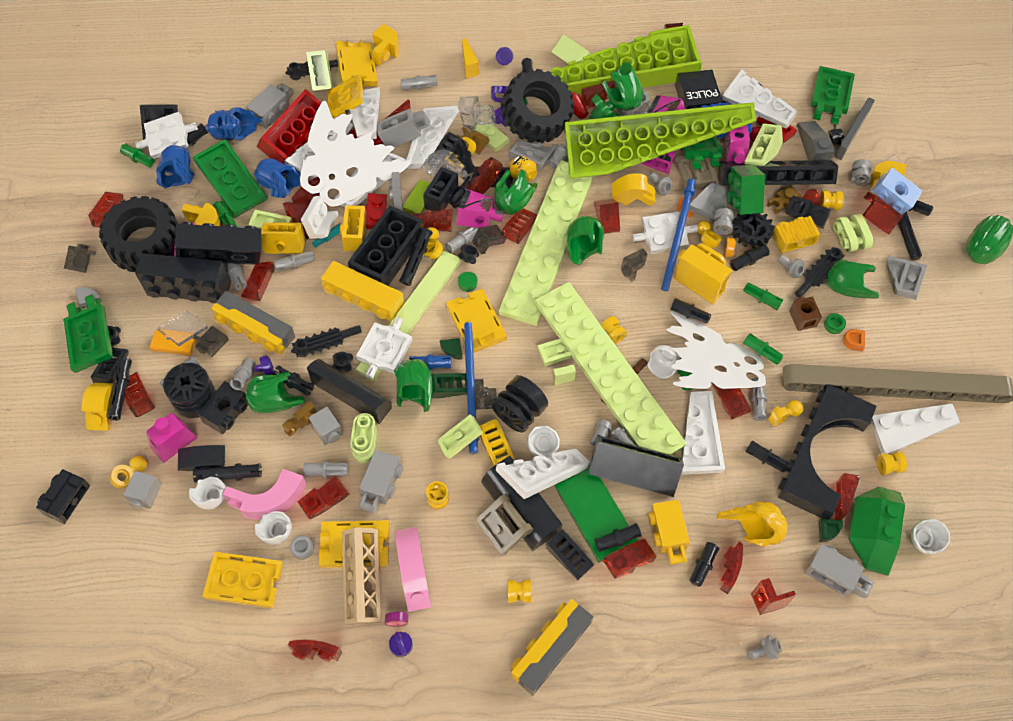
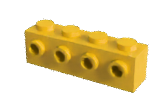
M335 261L331 263L320 278L323 290L326 293L339 296L343 301L358 305L364 311L375 313L380 319L392 321L404 305L402 292Z

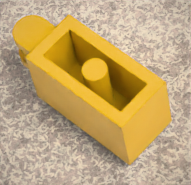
M679 500L652 504L651 510L648 512V521L654 527L653 542L655 547L659 548L660 554L667 553L670 565L686 563L685 550L690 541ZM679 551V554L673 555V552Z

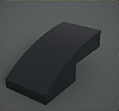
M793 195L785 213L795 219L811 216L816 227L824 229L831 210L812 204L810 200Z
M202 445L178 449L177 471H193L194 468L225 467V445Z

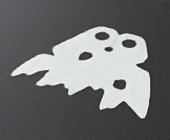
M323 101L312 123L307 144L315 155L308 156L302 165L300 183L305 190L312 194L320 192L323 202L329 206H339L374 189L377 185L376 177L381 180H390L392 172L401 173L411 164V160L401 162L399 158L391 162H382L394 147L382 144L374 145V141L371 139L372 132L357 139H354L353 134L346 135L345 131L352 119V114H341L333 119L326 101ZM331 130L338 134L336 141H328L327 139L328 133ZM352 167L358 168L355 176L349 177L346 175V170ZM334 174L335 179L330 180L328 176ZM309 176H318L320 183L317 186L309 185ZM332 188L340 192V196L335 200L330 199L327 195L328 190Z
M670 311L682 327L671 326L666 330L689 341L684 342L687 347L671 348L682 358L676 360V364H672L671 368L692 373L689 376L679 377L681 381L673 382V385L685 388L708 389L711 387V382H713L719 388L730 389L762 387L766 384L765 375L759 371L764 369L763 360L758 355L739 344H726L721 334L690 318L687 319L684 315ZM693 333L704 337L705 340L699 341L694 339ZM744 357H753L757 364L751 365L747 363ZM733 363H739L740 367L735 366ZM722 365L727 368V372H720L714 369V367ZM746 373L756 374L759 380L752 381L748 379Z

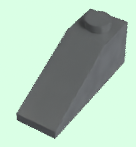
M816 121L797 123L808 160H831L835 152L831 139Z

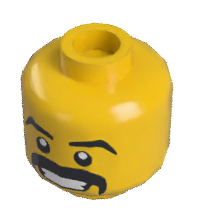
M522 155L512 159L509 164L510 173L514 179H517L520 170L526 171L528 182L533 180L537 174L536 163Z

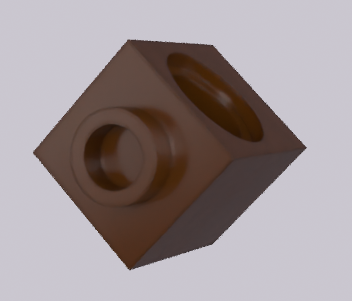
M813 296L797 298L793 301L789 310L798 331L817 327L822 318Z

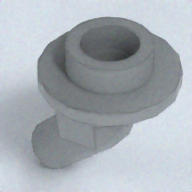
M656 172L649 175L655 184V190L660 195L665 196L672 190V180L669 177H663L660 180Z
M783 254L778 259L787 268L786 272L792 278H798L804 273L805 264L803 260L796 259L791 262Z
M768 635L761 640L763 645L747 653L752 661L766 654L770 660L779 658L782 648L777 638Z

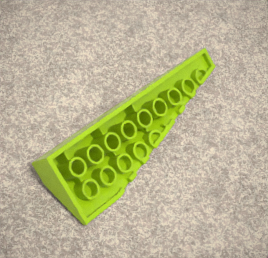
M690 25L652 31L646 37H636L634 41L627 44L622 42L616 48L612 49L609 47L584 56V61L576 62L574 60L568 62V65L562 68L558 66L552 68L550 72L554 76L558 75L561 81L568 85V91L571 90L572 93L575 92L580 95L606 93L602 84L603 81H606L609 89L616 88V83L610 74L613 71L617 72L625 62H629L632 65L642 88L675 83L677 73L701 71L702 62Z
M754 102L565 122L564 129L570 179L609 175L756 122Z

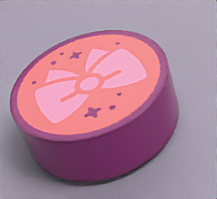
M389 612L385 615V625L391 627L408 625V614L405 612Z

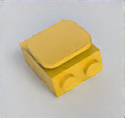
M698 243L694 246L691 244L687 250L683 249L677 258L679 262L674 269L676 271L674 279L714 305L724 293L732 269L726 266V260L721 254L707 245Z

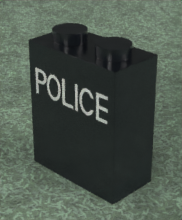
M712 69L677 73L675 88L678 98L683 100L685 109L701 108L702 105L709 106L719 102L723 103Z

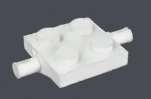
M177 112L145 123L146 138L145 140L135 142L139 149L149 147L150 156L156 159L170 145L188 148V132L198 130L197 124L193 122L184 125L182 115Z
M680 211L642 217L644 231L643 233L632 234L633 242L645 241L649 247L650 254L671 251ZM697 224L684 227L679 250L688 249L689 241L687 234L697 233Z
M395 317L392 326H383L374 322L356 355L357 360L370 365L365 373L367 378L373 379L378 369L394 373V369L403 360L413 339L412 336L399 330L404 321L402 318Z

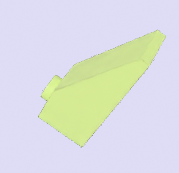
M762 125L748 153L745 164L764 166L778 154L783 143L781 125Z

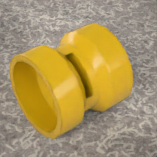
M822 190L819 197V206L841 210L844 200L843 192L835 191L830 193L828 190Z
M611 316L604 320L601 326L613 343L617 344L627 336V331L619 325L620 322L616 316Z
M896 451L890 455L887 453L877 455V468L881 475H890L892 472H906L907 459L902 451Z
M440 481L432 482L427 486L426 496L428 505L435 510L445 508L449 502L447 486Z
M508 579V603H516L517 600L524 603L532 602L531 579H524L522 582Z

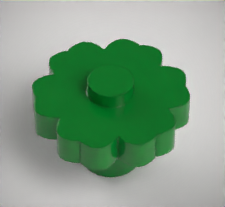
M598 94L591 99L597 107L591 112L589 119L619 116L609 100L606 102Z

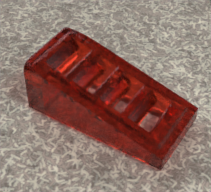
M614 80L606 82L609 89L616 88ZM603 84L582 89L581 99L587 110L596 106L591 100L596 94L600 95L604 100L609 99Z
M104 192L88 215L93 227L99 228L101 220H104L103 216L105 213L110 212V208L113 205L117 206L120 204V201L124 198L123 194Z
M523 208L506 223L502 229V236L520 244L534 224L537 214Z
M453 209L412 215L424 221V228L434 227L438 231L452 232Z
M135 372L129 376L130 383L126 387L125 400L134 416L140 417L153 410L155 406L138 372Z
M843 473L837 480L836 492L841 494L835 510V520H842L848 514L860 481L859 475Z

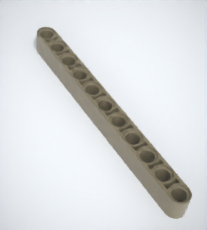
M789 364L783 367L784 389L788 391L819 393L820 390L824 391L829 384L851 395L985 403H1009L1013 401L1012 378L1007 376Z

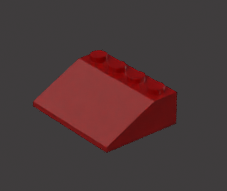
M305 89L260 138L256 147L269 158L284 164L287 158L291 157L296 150L308 142L312 123L322 102Z

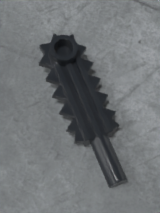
M337 59L329 61L330 71L331 68L338 67ZM307 61L305 63L292 62L289 64V67H286L287 71L285 74L289 75L292 80H299L302 76L310 75Z
M832 247L831 250H825L826 255H820L821 260H816V265H811L812 270H806V273L803 274L805 282L795 291L797 297H802L811 286L819 287L820 284H824L823 279H828V273L833 265L845 257L841 249Z
M357 325L342 331L336 327L334 329L329 328L328 332L321 331L319 335L314 333L312 337L298 338L295 343H291L293 346L291 353H295L297 358H306L309 353L314 355L315 351L322 353L324 348L330 350L331 346L338 347V344L343 345L344 338L362 333L361 327Z

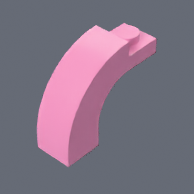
M283 469L275 485L265 493L252 495L226 487L223 496L227 504L235 509H239L244 518L261 520L263 514L273 511L286 512L301 497L307 484L302 475Z
M411 527L396 530L395 538L408 612L430 608L431 603L418 528Z

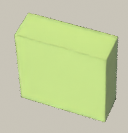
M574 365L554 369V385L575 381L576 370Z

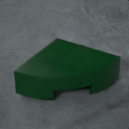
M460 338L439 341L443 352L451 355L453 359H462Z
M821 518L819 520L820 542H828L834 539L843 527V520Z

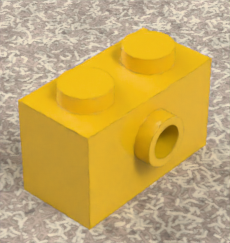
M345 205L344 221L340 224V235H342L344 251L356 252L364 241L366 228L365 206Z
M263 223L261 227L263 253L298 254L303 252L306 239L302 223Z

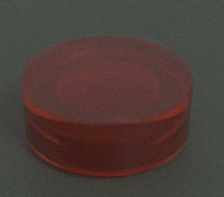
M810 189L803 195V198L810 200L812 204L820 206L822 203V194L816 189Z

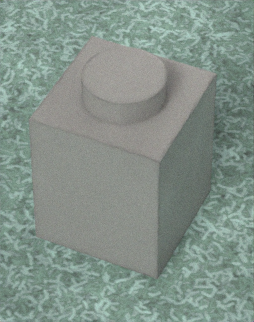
M328 407L308 417L312 428L324 446L328 443L336 442L343 435L341 426Z
M134 471L124 497L129 501V505L134 508H151L162 484L155 476Z

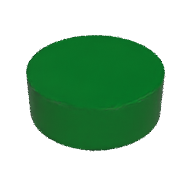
M463 272L459 275L458 286L462 291L470 292L476 289L478 279L474 273Z
M833 313L827 316L824 321V327L831 334H840L846 327V320L842 315Z

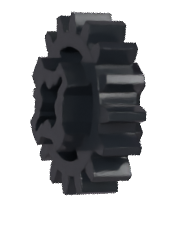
M738 213L732 222L733 238H739L737 243L744 242V247L750 244L752 249L756 245L760 247L764 243L768 244L774 234L775 226L771 225L773 220H767V214L740 215Z

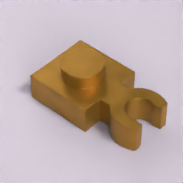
M462 127V131L465 133L464 136L456 135L460 138L468 137L474 140L476 143L474 153L478 155L490 142L487 136L476 130L470 133L465 127Z
M789 185L777 192L775 198H771L767 206H777L774 210V214H777L783 206L786 209L788 208L793 195L803 198V196L792 185Z
M310 401L293 414L294 417L282 424L284 432L290 437L299 427L302 429L306 425H310L308 417L317 412L316 407Z

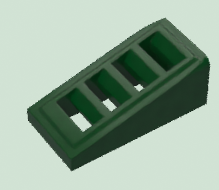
M466 373L431 374L433 385L432 399L467 395ZM462 380H465L466 388H463ZM453 381H456V383H457V388H454V382H453ZM445 382H448V388L445 387Z

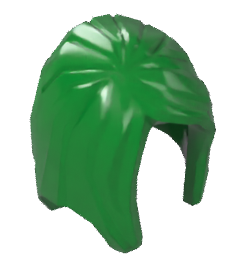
M625 62L617 72L613 71L610 74L616 83V88L609 89L606 81H603L602 84L611 104L617 109L626 111L634 110L642 104L643 90L632 65L629 62Z
M509 170L502 175L494 190L495 204L506 215L520 212L528 204L537 189V183H528L525 170H520L516 181L510 188L506 185V178L510 174Z
M586 215L577 217L570 223L567 230V249L573 264L581 265L589 256L596 253L602 254L604 229L598 219Z
M990 215L974 228L967 240L966 253L973 262L988 264L1002 256L1013 236V225L1010 223V220L1000 215Z
M841 259L829 271L828 286L834 292L854 298H879V293L868 289L864 283V274L875 272L876 267L874 265Z
M406 360V362H402L394 369L397 378V406L401 407L403 401L410 400L419 403L423 407V411L428 412L430 410L433 390L430 369L423 360Z
M289 372L277 375L256 376L249 382L246 391V401L250 409L257 413L281 412L304 403L305 399L303 396H293L286 391L284 381L290 376Z

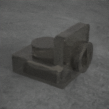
M497 225L479 227L472 242L481 254H485L489 246L504 244L507 238Z
M77 243V247L69 245L64 269L86 273L90 255H95L96 252L89 250L90 246L79 243Z
M644 248L623 258L621 272L624 277H628L630 282L635 281L637 270L644 267L648 254Z
M211 326L201 337L196 334L192 337L196 344L195 348L200 353H207L211 357L229 340L227 335L214 326Z
M475 379L476 410L492 409L491 401L497 397L496 388L484 387L483 379Z

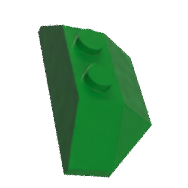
M878 486L855 498L848 539L866 570L887 576L890 574L900 547L905 512V502L901 492Z

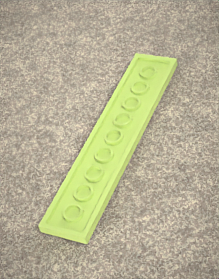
M561 160L558 164L499 309V315L531 325H538L542 313L535 305V299L551 291L567 249L568 227L574 219L579 217L594 176L570 179L568 162Z
M570 282L535 299L537 308L559 339L562 340L566 349L570 351L573 359L619 424L626 430L634 445L670 455L677 453L687 445L686 441Z

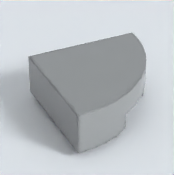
M86 287L75 288L79 304L82 308L87 306L85 297L93 294L95 300L99 299L100 302L102 301L93 289Z

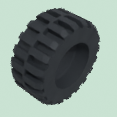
M529 69L525 73L520 72L511 80L501 101V115L505 118V125L511 128L510 131L513 134L519 135L518 138L521 140L527 139L529 143L537 141L544 144L545 140L546 142L553 141L554 138H558L564 131L565 122H569L573 116L574 100L572 99L571 90L568 91V85L565 82L563 83L558 75H552L550 71L543 72V69H536V71ZM536 97L541 99L548 105L551 115L539 116L532 113L526 107L523 98Z
M136 196L130 197V200L126 201L124 199L117 206L113 205L110 208L111 211L106 212L103 216L104 220H101L99 226L100 242L111 261L117 264L119 268L127 269L129 272H136L142 253L174 256L176 224L178 222L171 208L166 203L160 202L159 199L153 197L149 199L148 196H141V198ZM145 227L156 228L144 240L137 242L127 241L128 237L138 229Z

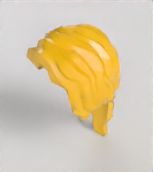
M756 501L741 508L734 507L733 509L719 511L716 515L718 520H739L747 534L744 540L750 544L753 543L762 547L770 544H780L785 539L788 525L786 518L782 515L781 510L769 501Z

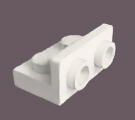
M315 196L311 200L301 221L310 239H322L328 236L339 214L338 211H327V206L321 196Z

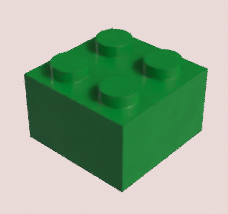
M754 165L731 167V173L728 174V183L730 184V192L727 194L728 203L740 215L763 213L765 174Z

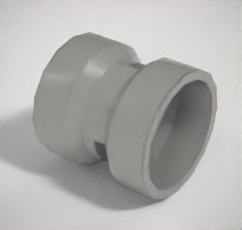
M859 159L853 162V173L851 175V182L853 184L864 186L870 183V172L872 170L870 161Z
M727 208L717 209L714 212L716 222L713 224V231L720 235L732 233L733 224L731 221L734 219V212Z

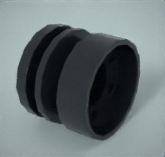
M192 362L174 366L167 373L163 381V389L176 412L186 418H199L197 413L216 392L206 370L199 364Z
M516 375L506 385V391H501L491 401V407L507 426L523 433L534 422V417L540 416L548 407L549 402L543 391L535 383L524 376Z

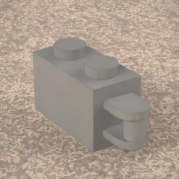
M280 83L277 87L270 84L246 106V109L252 111L256 118H262L263 121L258 124L266 129L290 106L288 99L292 97L293 89L283 83Z
M407 109L377 122L378 136L385 146L398 147L420 137L421 129L428 127L430 120L424 111H418L413 114L411 109Z
M378 450L374 451L359 487L362 497L359 509L375 514L380 503L386 505L388 499L393 497L396 488L394 486L397 478L400 479L403 472L400 457Z
M823 544L815 551L805 571V574L845 597L850 593H854L859 597L868 598L874 585L871 579L862 575L864 567L859 565L856 560L844 557L835 548ZM857 582L862 584V587L856 585Z

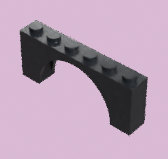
M828 384L824 391H819L815 399L818 405L816 408L812 407L808 419H811L810 424H805L800 434L804 438L802 442H797L793 450L796 456L794 460H789L785 470L788 472L786 478L782 477L777 488L781 490L778 496L779 499L823 519H830L841 494L828 487L816 473L810 455L812 440L820 432L835 427H848L864 432L870 424L877 407L870 402Z

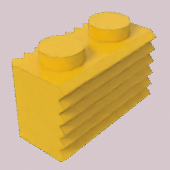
M811 216L805 218L798 217L794 221L787 223L785 221L778 223L774 228L772 238L775 244H777L780 253H785L817 244L821 234Z

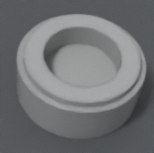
M298 536L291 542L290 550L296 559L305 560L313 554L314 545L309 537Z

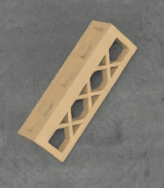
M354 527L342 531L344 625L380 623L378 529ZM363 534H370L371 544L368 548L363 543ZM366 556L371 561V568L369 570L363 566V560ZM367 579L372 584L370 594L364 590V583ZM368 603L373 608V617H365V606Z

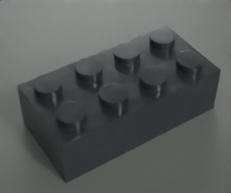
M389 205L348 261V267L389 286L409 258L413 250L412 244L416 242L420 229L424 228V221Z
M182 222L181 224H176V257L218 260L229 264L259 265L261 229L255 226L241 228L231 224L215 226L211 223L194 225L191 222Z
M142 253L135 273L147 296L153 298L168 297L173 300L188 299L194 302L199 300L216 303L225 291L229 292L231 285L223 262L218 260Z

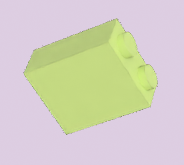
M327 51L306 52L312 90L333 88Z

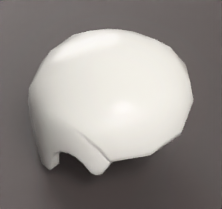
M659 345L650 353L648 368L658 378L667 379L678 370L671 368V365L676 364V360H680L677 352L671 350L672 347L669 345Z
M549 426L534 427L527 436L529 452L534 456L551 457L552 453H556L559 449L560 438L557 432Z
M215 477L198 480L197 486L194 489L190 488L189 498L201 509H215L225 498L223 493L226 486L219 478Z
M279 511L263 514L261 521L254 526L255 534L266 544H281L292 531L291 519L284 512Z
M936 519L920 521L912 527L910 532L911 542L917 550L924 554L942 552L950 543L948 528Z

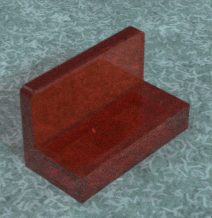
M867 192L863 198L871 204L862 216L886 234H890L903 215L876 195Z
M767 578L758 583L751 592V596L759 615L785 608L796 596V593L791 591L777 596L770 578Z

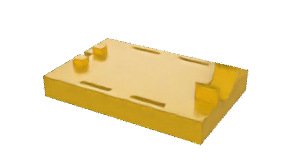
M348 39L347 41H336L335 49L341 83L359 74L363 86L377 87L378 80L371 43H365L362 40L357 43H350Z
M359 74L327 90V105L332 118L346 114V110H354L355 107L364 103L362 79Z
M483 288L469 293L468 298L462 299L458 297L446 302V307L464 344V323H472L473 353L507 340V335Z
M389 520L321 522L319 567L343 568V563H336L343 562L342 531L354 527L378 529L379 567H388L389 548L385 546V541H389ZM363 534V543L367 548L371 544L370 534ZM366 556L363 561H370V559ZM363 562V566L371 567V562Z
M214 552L202 597L207 600L273 609L277 595V588L273 587L275 581H280L283 561Z

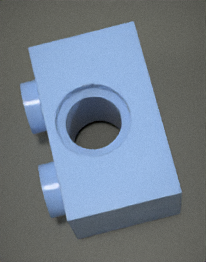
M891 168L880 177L871 192L902 215L914 206L923 191L894 168Z

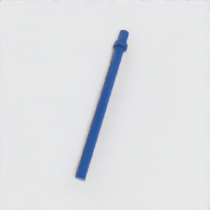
M694 179L688 180L687 187L683 191L684 199L661 287L662 291H669L691 199L695 195L694 187L696 180Z
M466 322L464 323L467 408L468 415L471 414L476 419L472 323ZM479 437L469 444L470 454L478 453Z

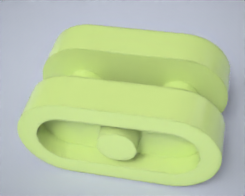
M862 214L851 215L850 219L844 216L835 220L833 230L840 239L841 248L847 253L857 251L858 246L861 250L869 249L873 246V236Z
M368 413L357 415L353 421L350 446L355 460L359 463L370 462L376 450L378 432L373 416Z

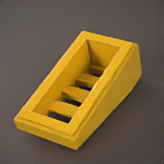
M464 38L462 39V52L466 78H471L479 75V61L469 42Z
M494 419L479 425L483 432L479 437L493 466L508 456H511L515 461L498 420ZM496 437L499 438L498 440L489 443V440ZM500 445L503 446L502 448H499V449H497V450H494V451L492 450L493 448H495V447H497V446H500ZM506 452V456L496 459L495 456Z

